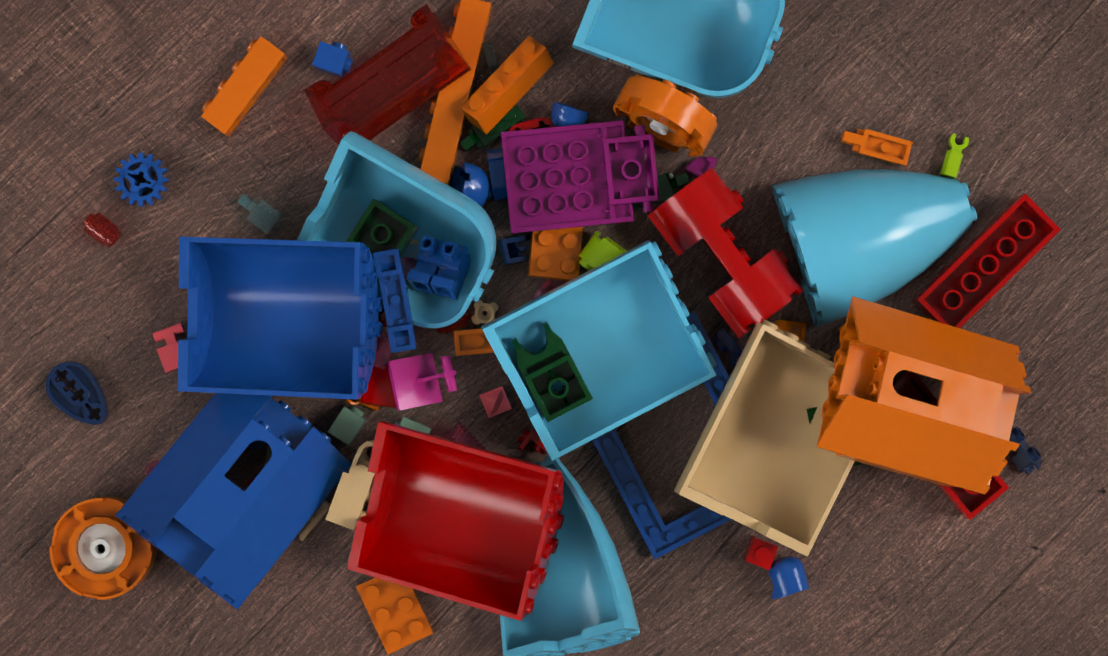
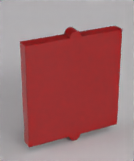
M374 364L367 392L362 395V404L397 408L388 366Z

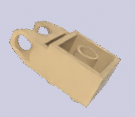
M374 440L366 441L358 448L350 470L342 473L325 520L355 530L357 520L366 516L375 473L368 472L370 458L367 456V451L369 447H373Z

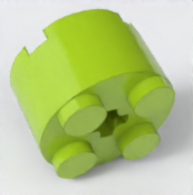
M596 230L579 254L582 258L579 263L586 269L591 270L627 250L608 237L599 238L601 232Z

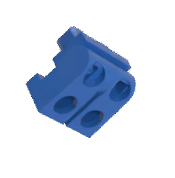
M425 235L420 243V250L416 257L418 262L414 270L410 269L407 279L415 290L431 294L435 292L438 296L457 300L470 266V255L467 253L468 248L454 242L443 241Z

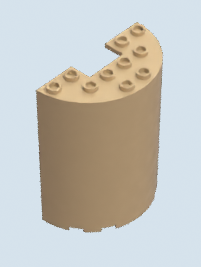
M764 320L763 323H756L674 492L720 515H725L808 557L855 462L836 456V452L816 447L823 421L822 407L829 395L828 382L835 370L834 363L829 361L831 356L820 350L810 348V345L799 340L798 336L778 329L777 325ZM817 407L811 424H809L806 409Z

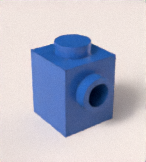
M320 41L312 66L320 71L343 78L345 73L349 74L353 59H350L351 54L346 50L347 46L337 42H333L330 45Z

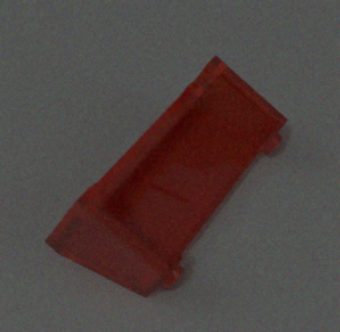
M427 4L415 11L411 16L412 29L334 84L328 80H320L304 90L323 130L338 145L341 139L350 131L368 140L373 139L471 70L468 62L446 28Z

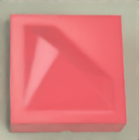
M503 386L479 395L488 418L512 409Z

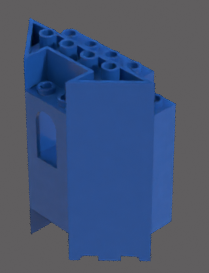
M215 393L115 516L196 577L199 582L217 596L219 595L238 610L328 498L333 488L341 479L342 473L347 471L352 464L330 443L332 440L325 433L318 431L315 427L311 429L310 426L312 424L304 417L299 416L297 418L291 414L290 411L292 409L283 401L279 400L277 403L270 395ZM252 442H266L272 451L271 459L244 492L224 475Z

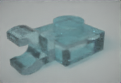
M243 194L237 201L251 212L246 219L265 234L269 233L282 216L280 212L263 199L256 204Z

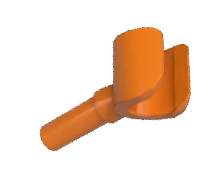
M362 396L359 399H343L346 403L352 405H364L375 411L379 409V406L362 404Z

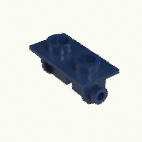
M1012 426L1009 441L1019 443L1020 445L1016 450L1017 453L1011 457V460L1021 472H1025L1028 475L1035 469L1033 465L1037 469L1040 468L1042 457L1034 446L1030 447L1024 440L1025 435L1017 426L1015 428Z

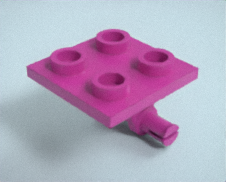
M433 353L387 361L397 411L443 402L438 381L440 378H445L447 392L458 390L454 377L457 374L456 370L452 368L451 356L440 358L443 369L441 374L436 372Z

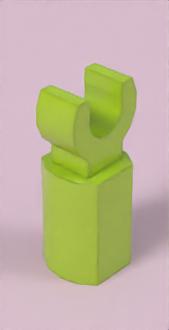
M955 133L949 137L950 150L946 152L940 172L941 176L951 179L957 178L963 158L962 150L969 143V138L965 137L962 145H957L955 143Z

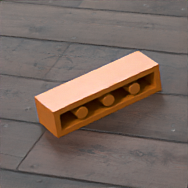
M262 36L258 40L254 39L249 44L246 50L248 53L243 60L239 59L232 68L233 74L228 80L224 79L217 88L218 94L213 100L209 99L202 108L204 113L201 117L228 137L288 59L285 53Z
M528 36L461 106L469 122L487 135L554 64L547 48Z

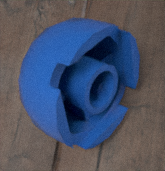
M459 162L461 167L456 166L454 169L450 187L470 197L482 207L486 200H490L492 195V185H489L486 172L474 164Z

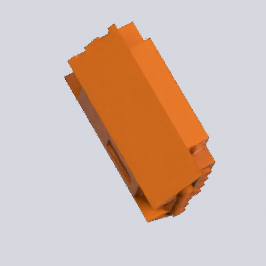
M852 296L846 323L840 331V349L836 351L834 356L835 370L828 382L829 395L822 407L823 421L816 447L836 452L835 455L942 486L960 487L986 494L990 489L992 476L998 477L1008 463L1005 457L1010 450L1016 451L1020 445L1019 443L1009 441L1019 394L1032 393L1030 386L1024 383L1023 378H1026L1027 374L1023 362L1018 361L1020 354L1019 346ZM906 370L942 381L937 406L897 394L893 387L894 376L899 371Z

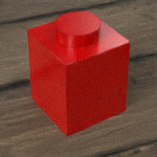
M752 535L743 559L746 562L770 570L778 546Z

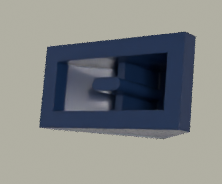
M531 234L498 240L505 267L529 261Z

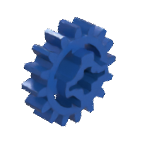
M139 152L138 158L130 154V161L127 162L122 159L123 168L115 169V171L120 173L119 177L113 178V181L120 183L115 190L118 192L123 191L124 193L120 198L123 200L130 198V205L134 206L138 201L139 207H144L145 201H147L149 205L153 206L154 198L163 199L160 195L161 191L168 192V189L164 187V183L170 182L169 178L164 177L168 169L160 168L163 162L159 159L154 162L155 156L149 154L147 159L142 152ZM140 164L139 168L133 171L130 170L133 166ZM153 168L157 173L158 181H155L152 175ZM133 176L144 177L151 184L140 183ZM126 178L129 179L131 184L130 191L126 185ZM153 189L150 194L143 196L145 191Z

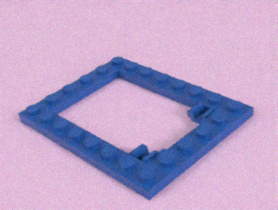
M693 312L686 318L690 325L694 324L697 330L701 332L706 342L702 347L705 353H711L717 365L713 367L716 376L703 382L716 406L730 377L696 312ZM615 428L593 439L654 560L731 520V518L725 515H720L704 506H700L664 524Z

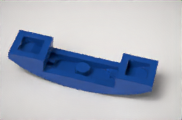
M399 249L373 252L387 321L391 353L416 349L412 312Z

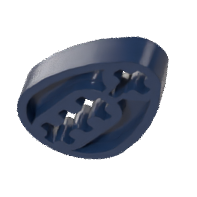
M64 362L55 366L50 371L46 380V392L49 399L61 411L80 422L92 425L102 424L107 420L108 407L104 391L98 379L87 366L78 362ZM59 371H67V380L76 381L75 389L78 391L84 390L82 395L84 400H75V391L66 390L67 382L58 381L60 377ZM88 404L93 409H101V412L99 413V416L101 417L100 419L91 418L93 412L91 411Z

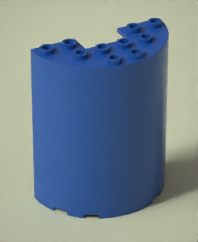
M179 237V288L188 289L187 338L178 340V391L359 399L363 393L367 392L375 362L377 340L382 335V323L379 322V312L383 308L382 297H379L376 269L369 247L361 242Z

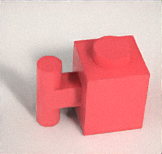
M181 322L152 333L155 342L165 339L167 343L166 346L157 349L165 373L178 370V339L176 335L185 332Z

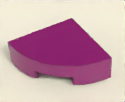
M709 156L697 158L690 162L684 171L699 177L712 167L714 168L718 159Z

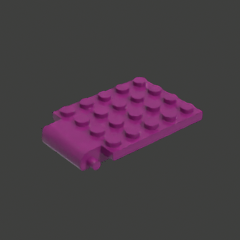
M624 120L501 132L511 234L635 222L633 204L639 203L643 205V212H653L652 202L660 201L653 134L645 135V126L639 125L634 126L635 136L626 137Z

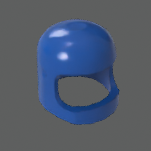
M787 556L772 562L768 575L772 580L774 588L771 593L773 600L810 588L804 565L800 559Z

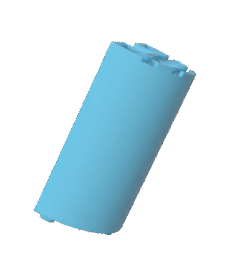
M647 240L481 327L552 461L716 376L713 367L717 366L710 352L705 353L702 346L706 342L701 332L697 330L694 324H689L686 317L690 316L679 296H675L679 292L673 280H671L673 275L662 258H658L662 253L655 241L651 243ZM545 321L548 322L551 330L563 340L593 398L550 422H547L518 367L516 350L511 342V339L516 337L526 350L530 352L540 351L546 344L545 329L542 325ZM555 381L551 389L556 388L557 391H561L563 389L561 385L564 382Z

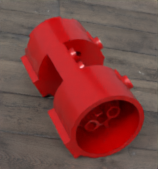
M712 167L661 204L648 217L677 257L702 239L731 278V280L708 296V298L735 335L740 338L751 330L748 325L751 323L753 325L762 323L792 300L790 296L792 293L799 295L804 289L786 264L789 263V260L781 250L776 252L775 249H772L751 265L747 263L751 260L742 247L737 249L732 242L736 239L727 227L722 229L720 226L744 208L741 205L744 200L736 189L731 191Z

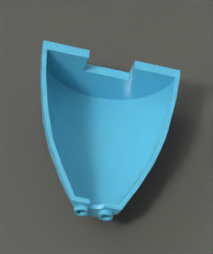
M855 169L808 176L771 185L784 231L789 233L803 277V280L800 282L804 289L803 291L815 328L846 317L852 296L875 303L895 293L924 273L947 253L972 227L973 221L977 220L976 210L974 206H970L967 198L970 196V192L966 182L960 183L956 179L926 173L893 169Z
M547 456L541 462V465L559 470L563 475L564 500L561 514L564 515V522L562 528L557 530L558 548L555 554L551 553L544 583L540 585L534 599L535 603L532 613L530 615L526 614L521 621L500 615L503 656H565V653H585L631 640V637H636L640 634L631 592L616 547L599 513L559 458L552 461L550 456Z

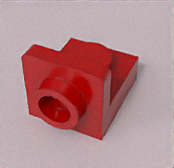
M526 428L517 439L520 442L518 449L521 451L532 440L534 442L532 447L539 453L544 455L547 452L535 428L531 431Z

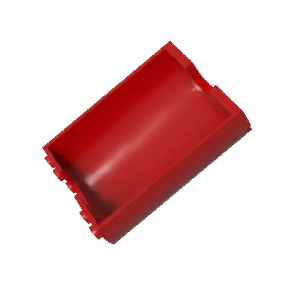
M379 421L368 472L375 473L367 513L366 516L357 520L347 569L521 621L526 614L530 615L540 585L544 583L551 553L555 554L558 548L557 530L562 528L564 522V515L561 514L564 500L562 472L389 422Z

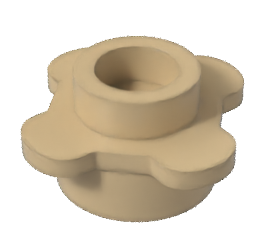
M479 300L477 303H474L475 314L472 316L474 324H487L495 320V312L498 310V305L495 302L488 304ZM483 311H487L486 316L483 315Z

